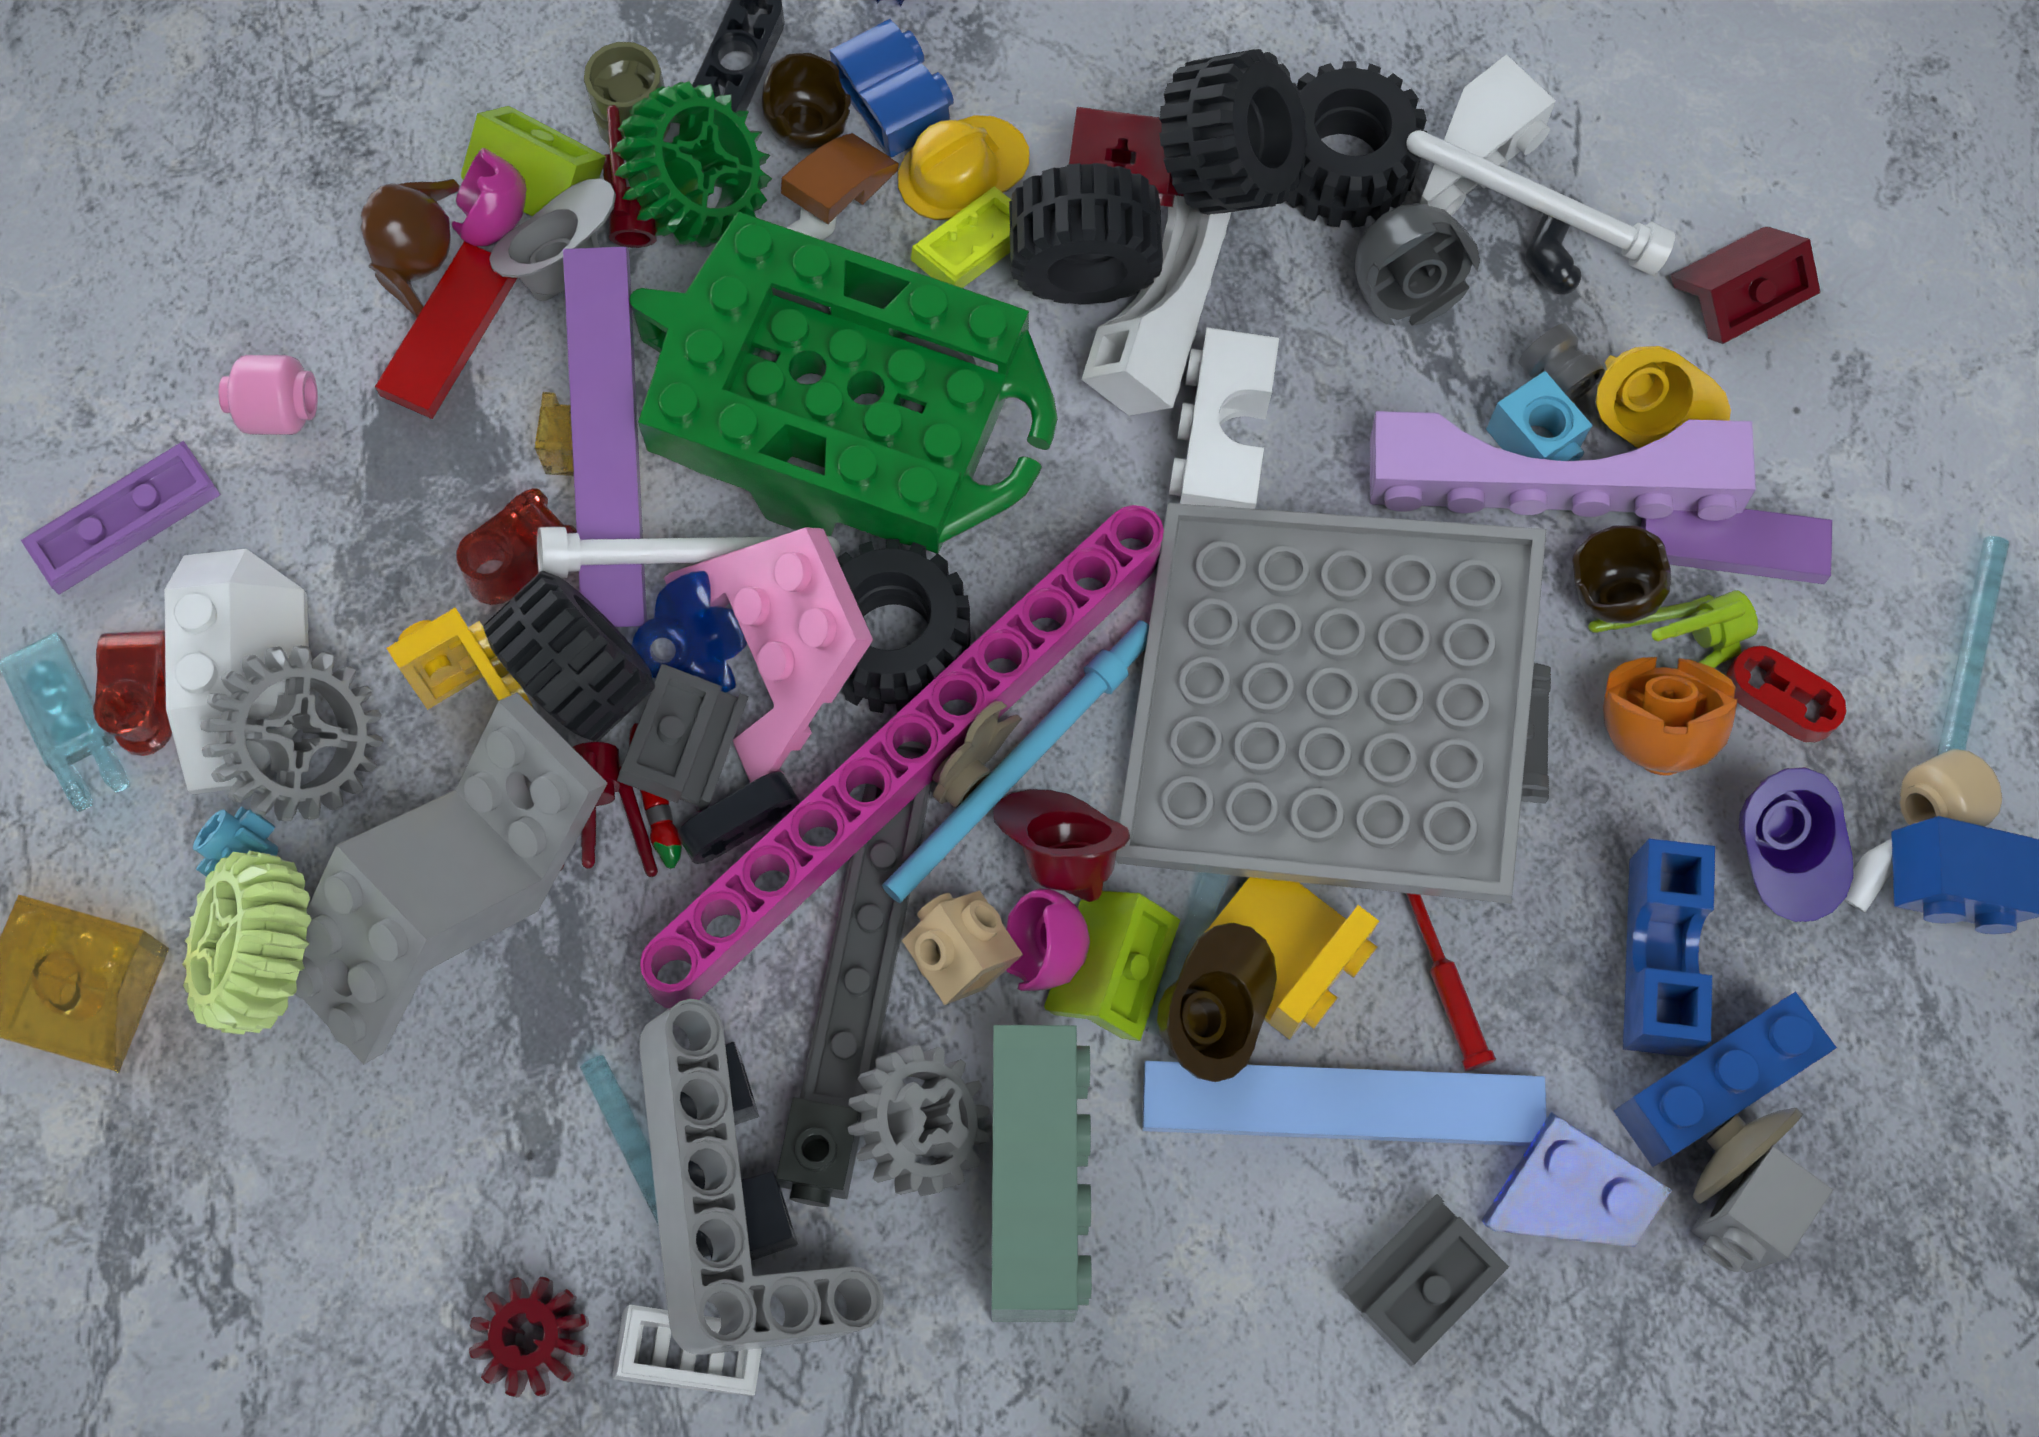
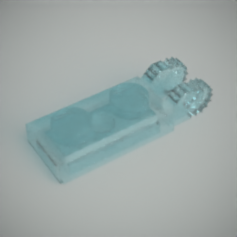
M57 632L0 660V670L45 765L55 773L66 797L77 812L79 811L80 813L93 806L87 784L73 764L92 754L99 766L100 775L107 786L111 787L116 793L130 787L124 768L110 746L114 741L65 640Z

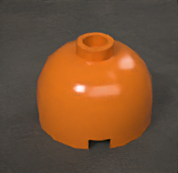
M1643 657L1622 663L1609 673L1603 704L1604 725L1615 749L1634 764L1645 768L1653 774L1673 775L1677 772H1684L1706 765L1727 744L1736 714L1737 699L1734 700L1736 687L1731 679L1717 669L1694 660L1682 658L1678 659L1677 669L1668 667L1656 668L1657 657Z

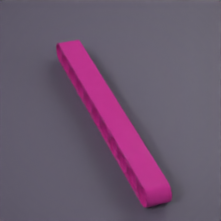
M1131 505L1121 508L1110 516L653 938L642 952L640 967L648 991L655 1002L669 1009L683 1000H700L913 800L926 785L933 781L932 777L937 768L950 754L964 744L969 727L986 706L995 701H1002L1006 704L1007 707L999 713V719L1146 581L1157 568L1164 533L1162 521L1157 514L1147 507ZM1129 538L1138 539L1147 547L1132 550L1123 546L1120 541ZM1083 578H1094L1102 582L1104 587L1093 591L1086 590L1076 582ZM1040 618H1051L1059 622L1062 627L1055 631L1047 632L1039 630L1032 622ZM1004 658L1014 662L1018 668L1009 673H998L990 669L988 663L995 659ZM959 699L970 703L973 706V710L965 715L956 716L944 711L942 707L951 700ZM911 741L920 742L928 748L926 754L914 759L905 758L898 754L896 750L900 745ZM862 784H872L883 791L879 798L871 802H860L849 795L854 788ZM816 827L829 828L836 834L832 842L820 847L810 846L802 840L809 830ZM768 871H780L789 877L787 883L777 891L767 892L755 887L758 877ZM730 915L740 920V926L737 930L727 937H714L706 932L709 923L718 916ZM681 960L691 965L689 974L679 983L667 984L657 979L659 970L670 961Z

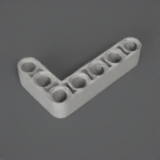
M687 999L678 1002L645 1025L640 1035L639 1046L668 1318L673 1339L685 1351L691 1354L705 1355L829 1341L871 1327L879 1319L883 1310L884 1295L881 1285L875 1276L863 1268L842 1267L759 1276L752 1275L723 1025L720 1016L714 1008L704 1001ZM673 1025L680 1027L687 1034L690 1043L689 1050L679 1046L674 1039ZM681 1092L689 1095L695 1102L697 1119L688 1116L683 1110L680 1102ZM689 1160L698 1164L702 1169L705 1177L704 1189L697 1187L690 1179L688 1173ZM698 1230L705 1233L711 1240L713 1247L711 1261L704 1258L698 1251L696 1244ZM835 1290L839 1291L845 1298L847 1304V1315L845 1318L836 1310L834 1303ZM772 1295L778 1298L783 1305L785 1311L783 1325L777 1323L772 1316L770 1310ZM707 1301L712 1303L719 1311L721 1328L718 1333L711 1330L706 1323L704 1308Z

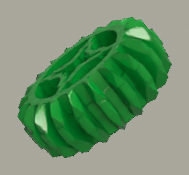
M690 81L685 83L679 82L672 87L661 86L650 92L648 98L645 97L633 105L629 111L631 116L623 120L622 125L618 128L624 139L617 143L613 152L626 161V163L618 167L614 175L629 181L631 188L626 191L623 199H637L641 205L637 220L647 221L653 218L655 220V236L665 237L672 233L676 245H688L694 242L697 247H708L720 240L737 212L756 217L755 211L761 209L763 204L767 202L761 189L767 187V184L772 180L769 175L760 169V166L766 163L770 155L757 149L755 142L758 141L762 131H749L745 124L749 111L739 110L734 113L731 110V94H721L715 98L711 84L699 85L694 88ZM678 123L680 124L679 135L673 137L672 143L663 141L668 124ZM714 187L722 188L716 207H707L708 196L714 193Z

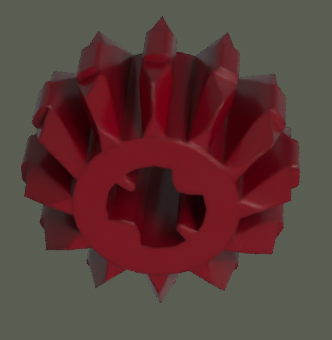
M516 1277L509 1281L510 1302L507 1303L503 1297L494 1292H489L485 1296L484 1300L487 1306L495 1312V1315L491 1321L482 1317L472 1318L470 1327L478 1332L488 1334V1340L474 1344L469 1348V1354L475 1360L493 1358L484 1368L481 1378L486 1383L493 1385L506 1376V1395L516 1398L520 1397L529 1379L534 1394L543 1397L550 1393L549 1371L564 1382H570L574 1378L572 1368L562 1360L566 1353L577 1357H585L587 1355L588 1346L579 1341L570 1340V1334L584 1330L589 1326V1320L584 1314L565 1316L577 1300L573 1292L566 1289L552 1299L553 1281L546 1277H539L533 1286L531 1294H529L524 1280ZM527 1321L544 1329L543 1340L534 1339L533 1342L538 1348L532 1353L517 1346L515 1343L517 1333L525 1334L521 1326Z

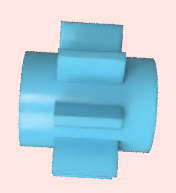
M240 807L235 816L224 809L219 810L205 823L194 841L193 850L205 857L196 870L207 877L211 871L215 870V866L220 859L228 858L232 852L248 853V851L277 856L278 846L267 839L275 829V826L263 817L254 814L251 809L247 810L244 807Z

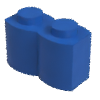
M891 19L829 50L831 62L839 69L842 87L846 94L851 95V104L863 117L875 140L890 158L913 147L917 137L929 126L940 121L950 120L949 106L954 104V99L946 80L939 72L933 75L922 64L925 61L924 54L914 34L910 30L902 33Z

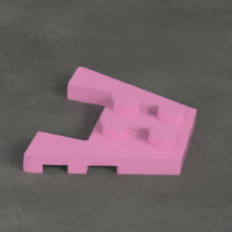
M805 527L671 572L664 577L684 626H703L729 603L731 604L757 664L759 673L772 699L774 708L733 739L734 746L750 783L767 774L782 772L780 767L790 752L801 750L811 735L809 723L821 705L833 702L873 641L827 535L822 528Z

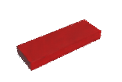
M465 241L463 242L375 385L379 396L430 419L434 418L517 278L502 277L493 271L489 260L491 252Z

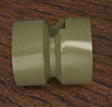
M615 42L605 45L592 54L585 66L584 83L592 105L595 122L601 138L608 145L607 108L610 105L618 107L621 126L623 120L631 116L629 111L636 102L645 97L648 98L649 93L657 88L665 87L656 56L648 48L634 42ZM671 123L666 128L663 140L670 130Z

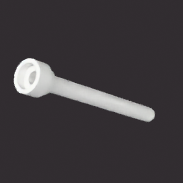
M1414 131L1407 138L1406 145L1412 154L1622 248L1621 254L1629 258V265L1647 274L1655 275L1658 273L1672 251L1675 232L1659 224L1649 222L1644 225L1638 222L1631 226L1424 131Z
M539 527L537 534L538 571H545L560 578H567L568 572H579L581 565L701 563L775 537L580 540L578 533H567L566 527ZM827 536L837 557L840 552V544L834 537Z

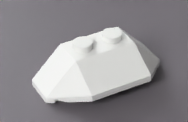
M248 549L184 555L164 589L166 712L186 787L191 794L230 790L237 781V778L234 777L225 782H215L211 774L216 768L225 764L223 756L204 757L202 753V748L206 745L219 744L218 732H205L201 730L200 726L202 720L221 718L222 712L212 708L207 703L208 696L215 693L225 694L230 697L232 695L223 685L221 676L225 672L234 671L245 677L241 660L246 656L256 655L265 664V655L268 648L282 647L289 659L293 647L301 645L309 647L307 593ZM286 679L271 685L260 694L252 705L247 719L260 720L270 717L275 711L278 696L285 694ZM287 724L283 728L266 729V732L283 734V738L291 739L298 729L294 728L292 724ZM246 740L253 762L265 775V769L271 763V757L267 748L261 743Z

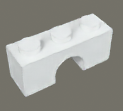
M1207 327L1203 350L1191 349L1185 385L1197 386L1195 404H1182L1177 437L1179 440L1189 441L1187 458H1174L1169 495L1181 496L1180 504L1255 509L1264 448L1243 445L1231 440L1223 432L1221 425L1235 417L1266 419L1272 394L1279 338Z

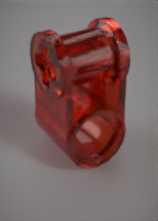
M532 488L517 495L502 511L475 531L467 534L460 541L456 551L457 564L472 597L479 602L488 605L503 604L511 600L539 573L537 559V534L539 527H566L567 533H577L573 525H564L547 507L548 498L540 489ZM497 560L503 562L492 573L482 574L477 572V569L488 561Z
M165 629L101 634L96 648L97 681L95 703L93 706L94 719L104 731L115 736L120 747L128 753L137 756L154 754L162 749L172 736L166 712Z

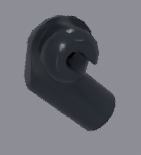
M1544 213L1526 251V263L1546 288H1552L1557 294L1565 295L1578 287L1582 277L1581 270L1574 265L1572 256L1562 245L1570 225Z

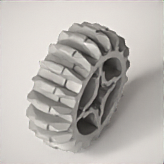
M308 646L293 647L289 659L282 647L268 648L265 655V664L256 655L246 656L241 660L245 677L234 671L225 672L221 676L223 685L232 694L231 697L218 693L208 696L207 703L212 708L222 712L221 718L201 721V730L205 732H218L219 744H208L202 748L203 756H223L225 764L212 772L213 780L215 782H225L236 777L237 781L230 789L229 799L233 802H242L253 794L251 811L258 816H265L274 805V812L278 821H292L297 808L304 819H317L321 811V802L329 810H339L344 806L340 788L350 794H359L363 789L361 780L354 774V771L373 772L377 767L376 762L372 758L363 754L365 748L380 747L384 742L381 736L376 734L367 735L366 723H376L379 721L382 714H380L379 710L363 711L360 705L369 699L373 690L369 686H361L350 690L349 686L355 678L356 670L351 666H345L333 673L334 655L329 652L320 653L312 662ZM286 679L285 694L278 696L275 711L270 717L260 720L247 719L252 705L260 694L271 685ZM310 687L318 691L327 700L335 714L338 726L326 724L319 718L315 709V696L309 694ZM292 724L294 728L303 729V733L317 734L319 738L302 739L301 742L294 743L289 738H283V734L268 733L266 729L283 728L284 725ZM246 740L261 743L267 748L271 757V771L277 772L276 782L269 779L257 768L249 754ZM322 747H336L335 754L328 767L317 778L300 786L301 773L308 772L312 755Z

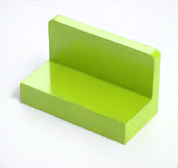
M505 106L477 113L461 171V178L464 180L481 148H486L519 170L526 184L524 213L533 217L569 187L588 179L600 178L606 156L511 106Z
M1102 891L1098 900L1088 902L1081 899L1078 906L1087 924L1090 938L1086 961L1069 983L1049 990L1044 1008L1056 1016L1088 1019L1121 1039L1141 1041L1181 919L1140 893Z

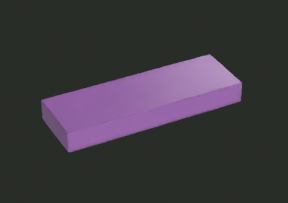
M182 441L23 538L21 542L51 588L60 595L221 494L189 447Z
M1744 509L1742 513H1736L1731 518L1718 521L1702 519L1698 516V511L1673 510L1672 514L1663 518H1641V528L1658 536L1663 541L1670 565L1825 584L1831 577L1832 520L1751 509Z

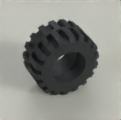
M1252 49L1186 62L1184 67H1179L1173 73V82L1167 83L1164 91L1165 105L1161 106L1159 117L1162 123V132L1159 133L1161 147L1163 146L1165 155L1163 161L1167 173H1171L1173 177L1172 185L1178 195L1184 194L1185 203L1192 209L1198 208L1202 214L1210 215L1273 207L1289 199L1290 191H1295L1300 182L1299 172L1304 170L1306 160L1304 153L1305 147H1307L1304 107L1301 106L1300 93L1296 83H1292L1290 72L1283 63L1278 64L1275 55L1270 52L1263 53L1261 49Z
M1343 61L1342 69H1334L1332 64L1329 63L1319 67L1317 77L1307 72L1298 79L1299 99L1301 106L1304 107L1306 118L1307 147H1305L1304 153L1306 160L1304 170L1299 172L1300 182L1295 191H1290L1289 199L1286 201L1292 208L1300 204L1304 206L1305 217L1315 221L1318 215L1329 218L1327 226L1339 228L1341 220H1350L1352 228L1365 226L1368 216H1371L1376 221L1383 214L1389 212L1390 207L1397 208L1405 201L1407 191H1411L1421 157L1412 154L1408 150L1406 145L1407 138L1412 132L1417 130L1427 133L1424 130L1427 119L1424 109H1416L1419 98L1412 89L1403 91L1401 89L1403 80L1394 73L1387 78L1380 74L1381 67L1369 63L1366 70L1357 68L1356 61ZM1336 134L1351 135L1365 141L1372 147L1374 152L1360 156L1345 155L1334 151L1321 139Z
M1101 163L1068 164L1065 167L1050 168L1042 171L1041 175L1029 177L1023 181L1022 187L1016 188L1012 193V201H1009L1011 274L1013 279L1018 280V286L1023 290L1031 291L1034 296L1041 299H1050L1064 304L1107 303L1137 294L1138 290L1148 288L1154 283V278L1160 276L1162 272L1163 249L1159 192L1155 185H1150L1149 179L1143 175L1131 174V170L1124 167H1111Z
M886 539V548L874 550L872 541L859 545V556L852 558L847 552H844L837 558L862 616L864 617L878 607L902 605L921 614L928 622V626L915 642L906 647L883 650L869 646L842 687L845 700L856 706L865 698L868 699L869 709L872 712L883 713L885 704H896L898 713L970 647V606L968 595H964L963 581L957 572L949 574L948 561L937 553L929 560L926 556V546L913 542L909 550L900 549L899 539Z
M540 571L484 624L483 628L491 649L513 678L551 716L567 729L583 738L594 742L601 740L655 689L650 669L633 646L588 599L559 576Z

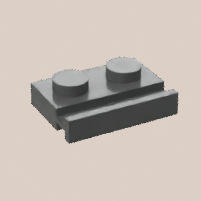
M662 664L654 683L655 689L649 695L617 781L675 803L683 800L698 806L696 810L701 812L708 808L749 696L741 693L738 697L720 691L722 687L720 685Z
M1438 1194L1433 1196L1339 1291L1345 1299H1348L1362 1313L1361 1316L1410 1366L1415 1365L1509 1268L1460 1216L1457 1217L1443 1203L1444 1200Z

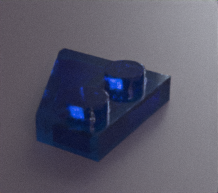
M1551 1112L1481 1221L1485 1226L1497 1232L1635 1247L1672 1190Z

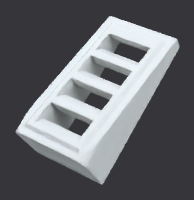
M628 1305L623 1310L612 1379L755 1396L762 1348L738 1351L734 1377L721 1376L725 1352L709 1354L706 1373L694 1372L697 1354H691L681 1348L678 1369L666 1368L671 1338L668 1310ZM704 1316L710 1329L718 1333L721 1328V1318ZM643 1327L656 1328L650 1365L637 1364Z

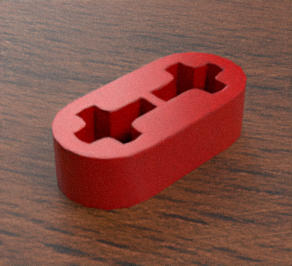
M1753 646L1745 649L1727 670L1726 676L1732 680L1736 687L1734 700L1737 699L1739 705L1795 739L1803 742H1819L1826 739L1844 721L1847 710L1846 701L1842 693L1830 682L1772 648ZM1756 666L1767 672L1764 676L1765 683L1759 689L1748 683L1751 679L1750 672ZM1811 700L1817 701L1822 705L1819 710L1821 717L1814 723L1804 717L1807 712L1805 705Z

